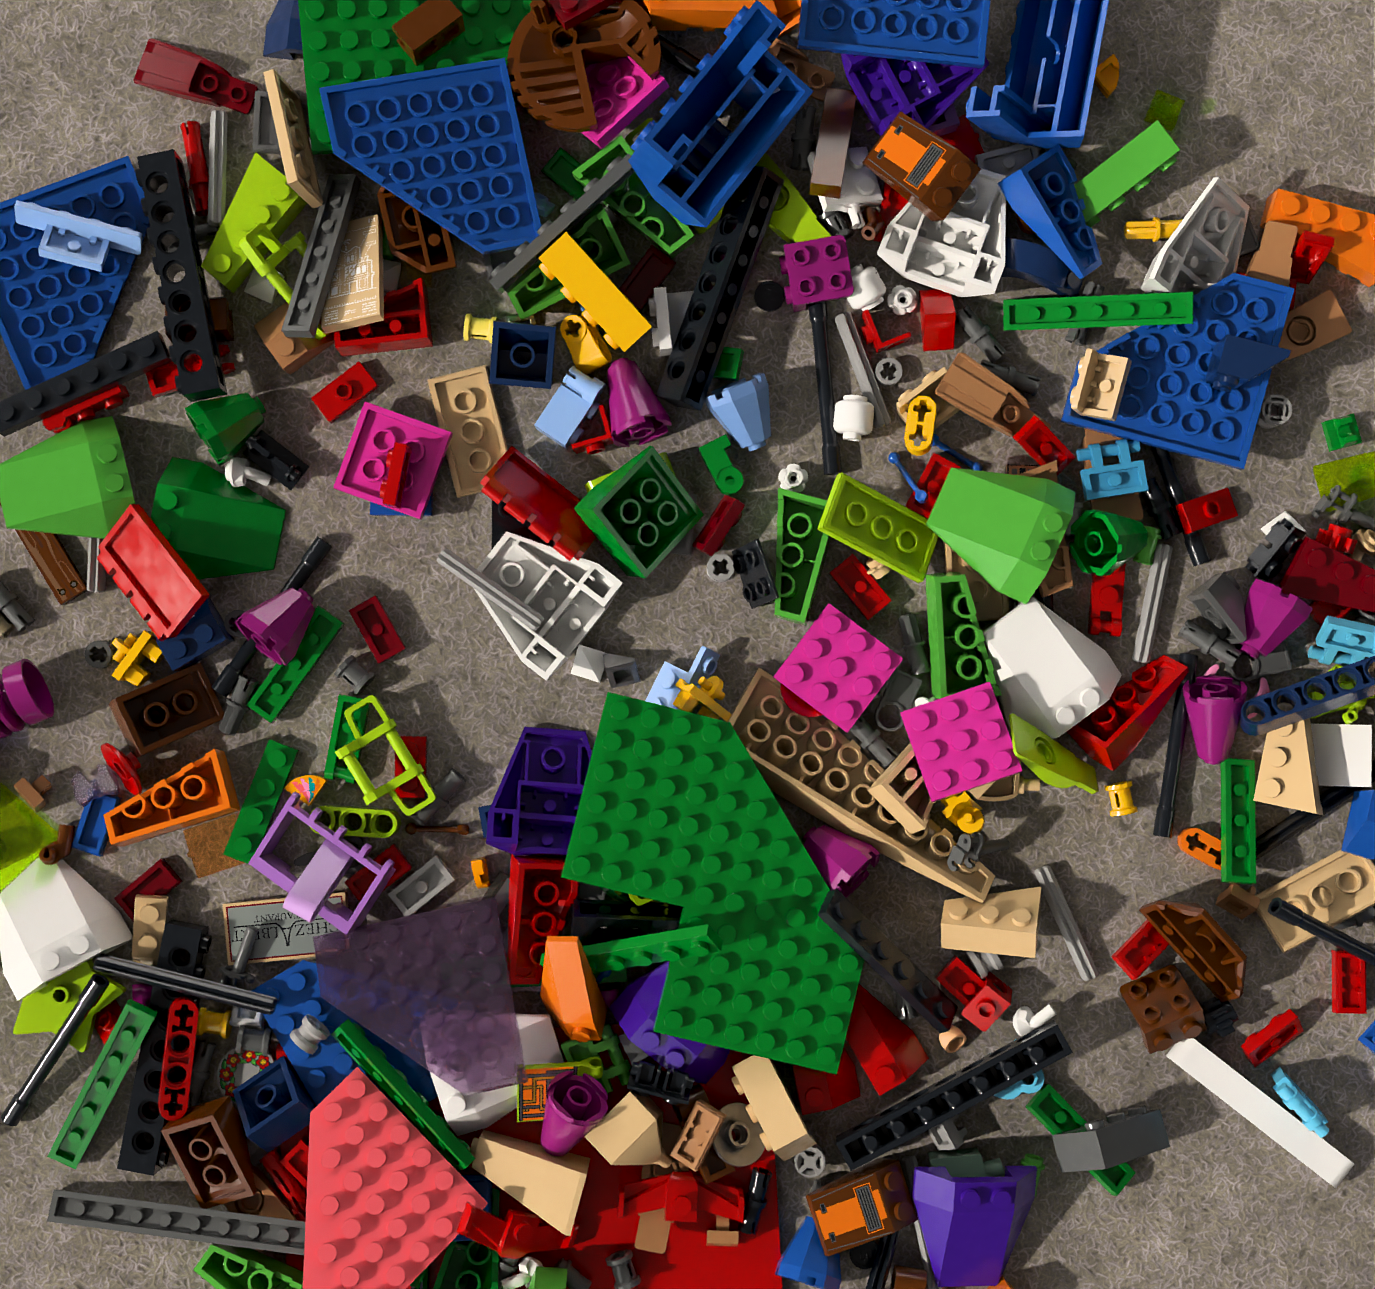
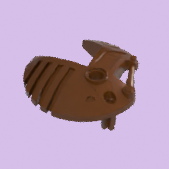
M531 0L532 2L529 4L531 11L523 18L515 30L507 57L509 78L515 79V81L510 82L515 94L522 95L517 96L520 104L524 108H532L527 109L529 114L537 120H548L545 121V124L551 128L580 133L598 129L584 65L630 56L653 81L660 73L662 51L660 41L655 45L659 39L656 27L653 26L649 29L652 25L650 16L634 0H623L622 3L615 2L603 10L617 11L616 13L587 18L567 31L551 11L548 2L550 0ZM566 43H571L567 47H562Z

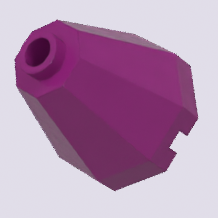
M1255 579L1247 592L1244 606L1247 639L1243 643H1239L1242 645L1241 651L1255 659L1259 655L1266 657L1307 620L1313 609L1299 597L1291 593L1288 596L1281 592L1282 588L1259 579Z
M289 588L244 612L235 621V624L243 636L248 640L252 638L257 643L255 647L278 665H287L295 657L314 614L315 608L312 605L314 600L301 588L298 591L294 588Z
M826 825L818 828L812 827L802 839L805 842L803 844L830 891L837 888L846 898L870 875L867 871L869 864L875 868L879 862L880 852L872 845Z

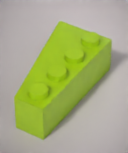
M256 152L201 265L204 270L232 293L237 290L255 268L240 248L239 241L260 223L265 224L278 240L307 205V202L287 184L286 176ZM257 235L252 238L253 244L264 257L269 251L268 247Z

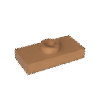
M702 1099L697 1100L670 1156L695 1172L700 1170L727 1115Z

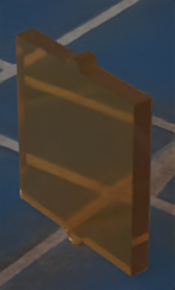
M235 813L183 830L189 849L187 856L192 858L198 878L244 864L242 861L223 855L237 821Z

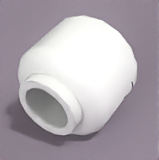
M858 264L850 269L854 292L850 297L846 298L853 309L870 310L884 301L882 296L886 293V286L875 267L863 268L862 264Z
M845 395L843 400L835 404L833 427L836 432L843 434V440L861 441V436L872 432L874 406L867 402V397Z

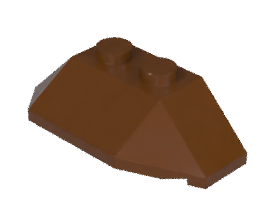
M381 186L377 197L391 254L425 274L457 268L451 233Z
M1158 900L1143 905L1139 909L1221 1002L1237 999L1242 996L1247 956L1198 903Z

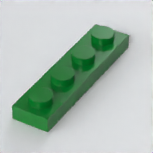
M318 605L295 657L287 665H278L276 663L246 706L270 723H274L345 623Z
M269 739L223 855L247 864L249 863L266 836L299 753L298 749Z
M1228 758L1220 763L1221 882L1256 884L1255 801H1253L1255 794V760Z
M1044 1084L1025 1106L1052 1135L1083 1127L1087 1123L1050 1084ZM1126 1162L1108 1169L1089 1171L1113 1196H1118L1136 1173Z

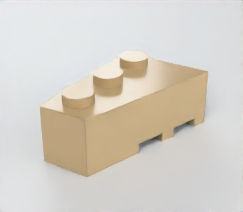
M911 743L908 744L867 790L910 834L926 828L929 821L927 818L933 803H936V801L931 802Z
M752 1055L732 1066L736 1075L731 1078L739 1095L745 1093L750 1103L745 1108L753 1123L759 1121L764 1131L759 1136L768 1152L773 1149L783 1161H786L817 1144L813 1136L809 1134L802 1120L803 1117L799 1109L796 1108L772 1059Z

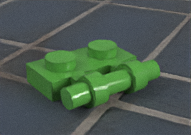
M610 1023L604 1024L603 1039L601 1041L578 1042L569 1039L561 1043V1048L567 1062H580L590 1057H599L601 1059L599 1053L607 1050L613 1065L605 1068L601 1060L603 1075L596 1080L609 1093L613 1091L610 1078L618 1076L622 1086L628 1084L631 1066L628 1059H624L618 1045L620 1043L618 1034L613 1033Z

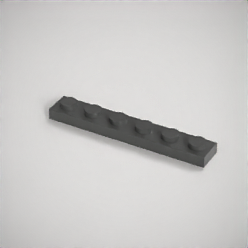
M628 153L623 159L620 156L615 158L606 168L608 173L600 180L597 177L592 179L584 187V195L577 201L574 198L568 201L560 210L561 216L554 222L552 220L545 222L538 229L537 233L539 236L531 243L528 241L522 243L515 250L514 254L516 257L508 264L502 262L492 271L491 275L493 278L489 282L500 295L539 260V256L566 231L569 233L635 173L628 162L631 155Z
M332 174L328 177L322 196L323 205L319 206L281 329L286 337L315 338L361 185V180L356 174Z

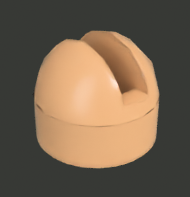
M951 1025L948 1032L939 1033V1041L948 1053L958 1051L963 1047L967 1039L965 1034L954 1025Z

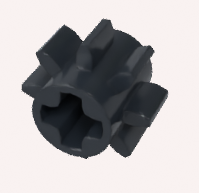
M1213 997L1202 1003L1205 1008L1203 1014L1209 1034L1217 1032L1223 1038L1235 1032L1233 1025L1239 1019L1229 1001L1221 1002L1220 999Z

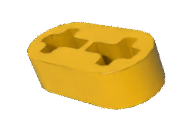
M923 395L914 398L908 407L904 435L905 447L908 452L916 456L928 453L933 445L937 411L934 400L928 396ZM922 405L927 406V411H929L924 415V422L919 421L918 411H915L920 410ZM922 430L923 440L925 441H922L920 446H915L914 441L911 439H916L917 431Z

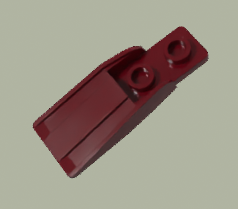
M153 38L147 42L133 79L135 84L198 103L217 107L221 105L245 115L250 113L255 101V91H258L256 85L232 77L227 70L200 55Z

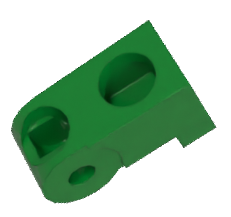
M726 434L699 447L698 451L718 490L725 495H734L740 491L744 479L742 473L733 467L725 450L731 447Z

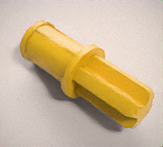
M1154 217L1152 220L1127 221L1124 226V237L1126 239H1152L1153 242H1158L1159 239L1170 238L1183 219L1160 220L1158 217Z

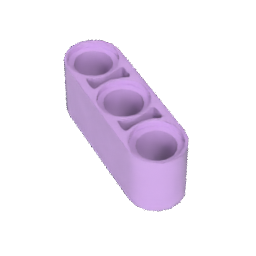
M325 839L288 893L283 903V908L311 923L351 866L354 858L328 839Z

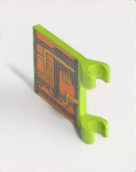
M590 1057L580 1062L517 1065V1122L543 1120L547 1089L551 1080L557 1074L565 1071H574L572 1075L583 1076L585 1073L594 1079L601 1078L603 1075L601 1059L599 1057Z

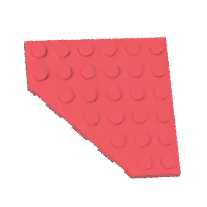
M358 1067L310 1112L303 1289H406L459 1234L457 1233V1228L466 1203L470 1202L482 1210L488 1204Z

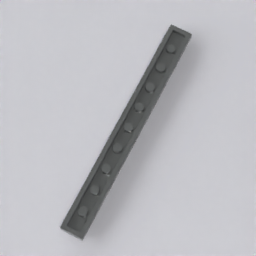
M55 1189L47 1222L304 1255L305 1221Z

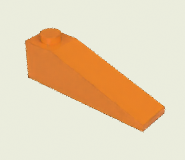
M547 936L540 997L548 1014L570 1040L578 1042L601 1041L607 1006L579 937Z

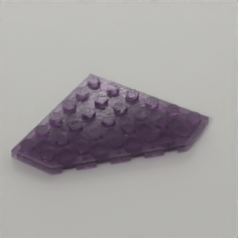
M495 897L360 926L354 932L347 935L337 931L313 937L321 998L417 1062L439 1079H442L461 1094L468 1096L528 1082L498 903Z

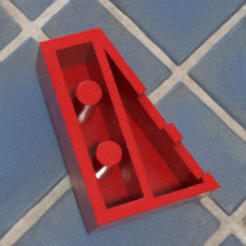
M422 277L414 280L412 284L397 291L394 289L386 293L387 295L384 296V321L334 332L335 348L341 356L433 347L428 291Z

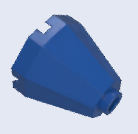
M806 1216L779 1259L775 1275L820 1289H839L841 1284L840 1253L825 1256L813 1217Z

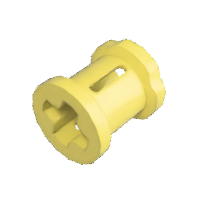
M467 313L464 321V341L480 339L489 340L492 343L493 321H498V317H492L491 319L478 318Z

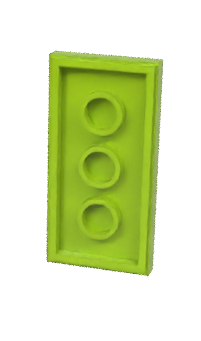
M843 472L836 475L817 530L917 583L924 581L939 537L926 525L927 518Z

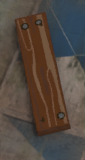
M15 529L60 605L67 604L87 591L86 582L57 534Z

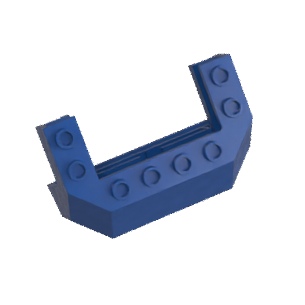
M758 0L755 1L750 9L745 5L741 8L723 32L727 38L713 56L707 53L696 66L700 70L699 74L695 79L689 75L678 90L682 95L676 101L671 97L660 111L664 116L657 123L654 120L650 121L630 147L635 152L628 162L652 198L685 225L706 228L814 92L767 50L786 25ZM734 100L748 112L731 132L718 120V117L730 102Z
M1020 0L1016 8L1017 20L1015 30L1011 36L1010 57L1005 67V84L994 85L992 98L979 87H971L970 97L966 103V118L996 140L1044 149L1053 148L1057 144L1061 148H1080L1086 129L1109 0Z

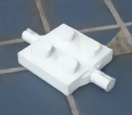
M867 147L848 148L840 199L819 196L823 212L841 211L849 213L853 229H859L865 225L861 213L862 209L867 206H880L883 201L875 173L862 163L869 154ZM810 152L807 158L811 174L816 152Z

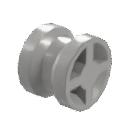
M966 952L981 979L986 978L988 972L993 969L1000 970L1003 968V964L997 954Z
M307 1014L302 1019L300 1028L294 1029L289 1035L300 1049L313 1055L318 1049V1043L321 1040H326L330 1035V1031L317 1018Z
M818 1144L793 1156L798 1173L804 1177H816L824 1170L826 1164L825 1156Z

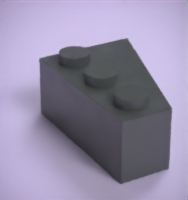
M1146 1105L1127 1109V1115L1124 1112L1108 1115L1105 1121L1103 1119L1085 1123L1083 1127L1052 1135L1061 1173L1108 1169L1170 1147L1160 1109L1147 1110Z

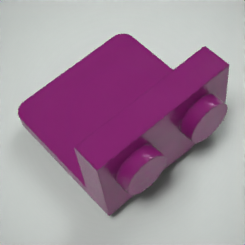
M836 235L783 245L785 256H779L781 274H788L790 286H784L786 304H793L794 312L806 310V304L850 297L853 294L854 288L844 236Z

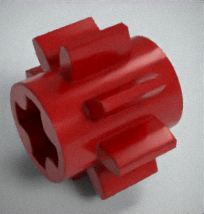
M1330 523L1328 530L1320 528L1315 541L1342 554H1353L1358 540L1350 538L1353 530Z

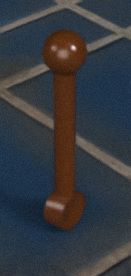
M408 823L405 831L410 835L416 832H448L467 835L469 834V826L464 824L457 827L416 826L414 823Z

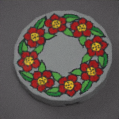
M236 1047L227 1052L220 1061L216 1073L217 1084L223 1096L229 1095L233 1104H236L233 1090L275 1062L276 1058L270 1053L268 1056H263L262 1052L244 1050L242 1053H236Z

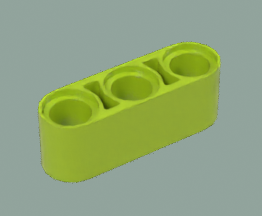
M322 805L318 807L330 815L331 823L328 828L336 832L341 825L348 828L344 836L387 838L397 833L402 823L400 815L395 810L389 808ZM351 813H357L362 819V825L357 830L350 827L348 823ZM382 815H388L392 819L393 826L390 831H384L380 828L379 818ZM310 827V829H311L313 832L318 833L317 831H315L313 828Z

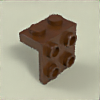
M1174 965L1163 967L1120 987V994L1140 1027L1143 1042L1149 1054L1167 1050L1173 1044L1187 1038H1194L1207 1030L1202 1007Z

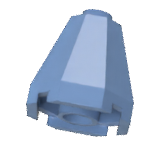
M764 373L751 375L753 379L749 381L742 378L739 379V382L735 381L713 390L712 394H707L705 398L709 411L739 447H748L749 451L765 446V440L771 437L769 385Z

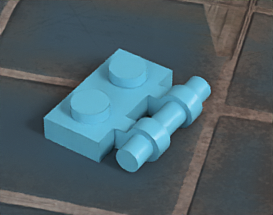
M1327 615L1315 638L1318 647L1310 646L1308 650V658L1317 659L1319 663L1326 665L1335 663L1347 666L1367 659L1365 657L1370 658L1375 656V626Z
M1279 1066L1271 1074L1276 1083L1273 1089L1290 1110L1294 1109L1308 1130H1313L1320 1138L1326 1136L1329 1132V1128L1325 1125L1328 1123V1120L1322 1111Z

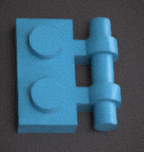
M1120 439L1116 440L1114 444L1100 446L1099 443L1089 444L1088 448L1076 450L1078 462L1090 460L1092 468L1080 471L1085 501L1149 490L1144 460L1131 462L1130 453L1140 452V442ZM1118 457L1119 464L1103 465L1102 458Z

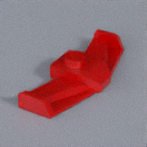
M673 1171L665 1175L619 1184L617 1218L665 1208V1221L697 1222V1209L743 1223L744 1192L741 1188L718 1181L705 1184L701 1176L694 1175L690 1171Z
M467 1202L457 1228V1233L497 1251L501 1257L518 1259L531 1252L572 1248L579 1230V1223L574 1221L571 1236H567L549 1223L539 1224L541 1218L535 1213L509 1209L505 1220Z

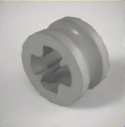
M894 358L882 359L874 370L877 382L884 387L894 386L898 383L903 372L901 364ZM887 364L889 368L893 366L896 369L893 374L894 379L888 380V376L885 379L881 376L884 370L883 365Z

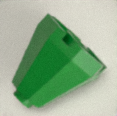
M248 393L199 401L185 408L186 414L196 433L206 446L211 448L208 451L219 466L230 461L245 444L246 440L265 422L262 415L266 413L265 407L257 396L252 398Z
M1087 510L1071 525L1070 534H1075L1074 542H1070L1069 551L1082 572L1096 573L1095 575L1101 577L1111 575L1147 546L1148 532L1142 522L1105 511Z

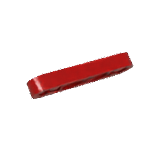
M186 996L175 999L170 1004L158 1108L161 1116L169 1121L182 1118L187 1111L199 1012L196 1002ZM183 1004L188 1005V1009L193 1011L192 1014H187L185 1019V1026H192L191 1030L179 1027L180 1016L178 1013H175V1010H181ZM175 1025V1026H178L179 1028H174V1029H172V1026ZM177 1035H185L189 1039L188 1047L182 1051L174 1050L171 1047V1041ZM174 1066H181L186 1071L185 1077L178 1082H173L167 1077L168 1071ZM171 1089L177 1090V1102L182 1104L175 1108V1112H169L168 1106H164V1104H168L171 1101Z

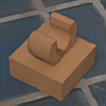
M43 775L37 778L31 785L24 777L14 784L17 793L36 813L46 806L42 796L52 786Z
M1230 883L1229 887L1220 893L1215 905L1242 920L1258 909L1261 899L1255 896L1256 888L1254 886L1244 890L1240 887V884Z
M717 1215L716 1231L707 1230L706 1246H738L739 1231H729V1218Z

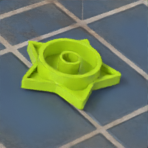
M90 959L47 982L48 986L24 998L13 1033L16 1035L41 1032L57 1034L92 975L100 974L108 979L109 986L96 1006L90 1010L69 1043L79 1052H85L89 1049L97 1013L127 990L124 986L103 973L95 971L93 969V961ZM60 990H63L65 992V999L62 998Z

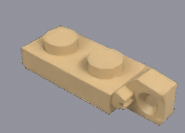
M143 894L135 896L131 956L133 957V962L153 967L157 965L165 923H167L168 896Z

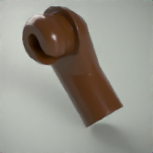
M867 206L861 211L865 221L861 234L864 239L870 241L884 229L885 223L875 207Z
M59 824L57 840L40 850L39 858L44 864H56L71 853L75 826Z

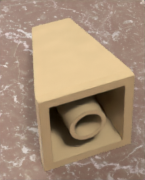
M484 1129L479 1138L474 1137L470 1153L476 1159L472 1163V1168L564 1235L571 1236L590 1158L569 1152L560 1157L552 1156L539 1144Z

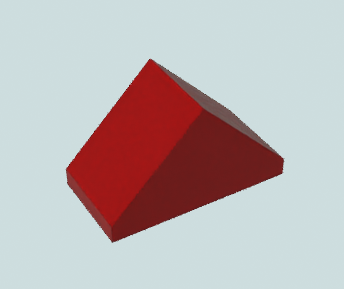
M938 289L920 290L919 303L923 352L953 350L956 311L951 294Z

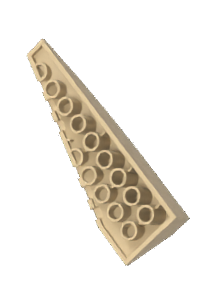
M758 668L733 708L732 716L728 722L733 726L770 790L844 834L872 845L881 854L980 903L984 902L995 875L980 861L975 862L972 859L970 861L974 862V868H968L964 863L959 865L954 862L959 867V870H950L947 860L953 846L957 844L952 839L953 835L946 828L941 829L930 818V813L927 818L929 821L926 828L910 834L867 791L885 770L875 760L870 761L860 751L861 747L853 739L849 741L837 729L839 726L831 720H827L823 716L804 717L793 712L782 698L780 682L773 678L771 674Z

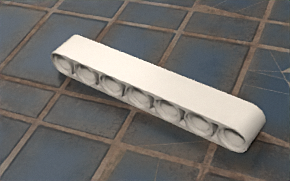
M1187 1038L1175 1043L1166 1056L1334 1188L1339 1186L1355 1165L1315 1132L1308 1130L1302 1122L1194 1038Z

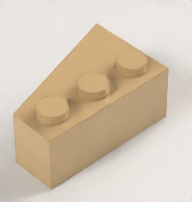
M1310 718L1267 733L1253 801L1323 815Z
M1041 887L987 894L982 903L970 897L945 900L941 919V948L1035 958L1041 915Z

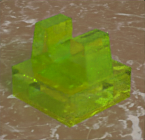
M1157 89L1144 117V121L1153 124L1158 120L1164 129L1172 132L1185 100Z

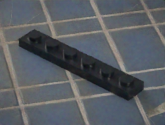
M155 331L0 401V434L4 437L172 362L163 336L158 331Z
M837 888L829 891L819 910L818 916L940 1034L948 1032L958 1006Z

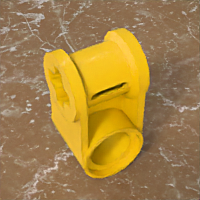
M570 315L563 319L560 326L561 335L578 370L588 375L612 361L610 350L603 341L597 326L593 327L583 315ZM579 324H581V328L578 330V334H576V330L579 328Z

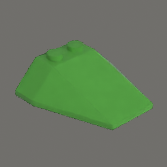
M113 416L81 421L0 463V502L7 529L98 539L106 537L129 505L135 504L125 457Z
M950 468L926 525L997 592L1027 604L1050 569L1073 516L1076 492L1045 478Z

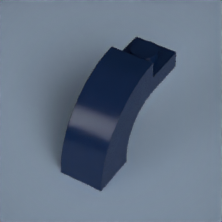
M1006 237L1005 267L1001 275L1002 277L1028 280L1044 286L1062 297L1078 296L1084 278L1079 279L1050 248L1029 241Z

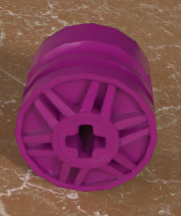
M21 659L5 666L2 670V675L0 674V738H6L12 735L13 732L22 731L25 723L35 725L54 715V702L46 682L37 667L28 659Z

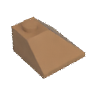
M285 302L255 324L254 327L282 369L291 375L335 343L334 332L321 340L316 338L286 337L281 331L289 304Z

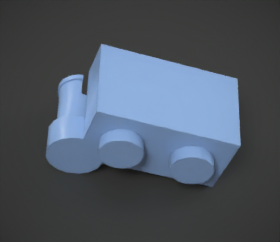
M575 366L569 369L570 375L566 374L563 379V383L566 384L560 385L534 424L538 431L566 449L570 443H578L584 433V430L581 428L587 418L593 420L598 413L599 405H601L598 401L606 385L596 377L590 378Z

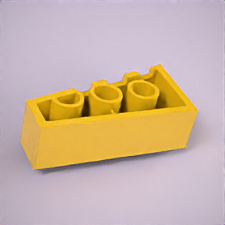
M567 231L539 256L542 263L538 267L550 280L556 277L564 287L560 291L572 304L578 301L585 310L581 314L593 327L599 324L605 330L606 334L603 338L614 350L620 347L625 352L652 327L648 319L640 314L634 304L626 295L620 292L613 281L596 265Z

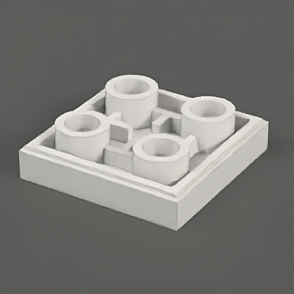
M1311 724L1315 751L1314 759L1319 786L1371 787L1372 725Z

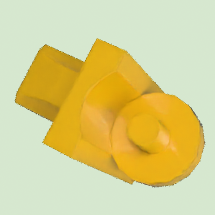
M144 630L139 638L130 633L124 641L119 638L113 640L112 644L118 650L112 658L120 664L111 676L118 681H128L136 686H144L151 673L140 666V663L145 656L158 664L164 658L157 645L153 631L150 633Z
M712 676L708 679L701 677L698 680V684L701 686L700 689L694 684L689 685L681 678L677 681L675 686L681 691L673 703L676 708L692 713L697 704L702 707L697 714L728 722L732 714L714 701L715 698L721 701L725 697V693L722 691L724 685L722 679L718 676Z
M963 792L962 794L959 793L940 800L946 807L941 812L963 832L973 834L974 832H980L984 827L985 817L980 811L982 808L968 793Z

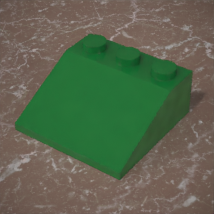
M653 446L647 447L593 487L574 507V510L626 576L647 578L704 516Z

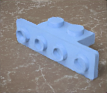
M17 200L15 203L16 223L44 231L38 248L39 256L102 272L110 248L141 255V232L128 227L107 224L98 219L76 216L67 211H57L42 207L33 202L27 203Z
M702 646L689 672L664 662L645 701L678 709L673 705L681 691L675 686L677 681L681 678L689 685L694 684L700 689L701 686L698 684V680L701 677L708 679L715 672L720 654Z

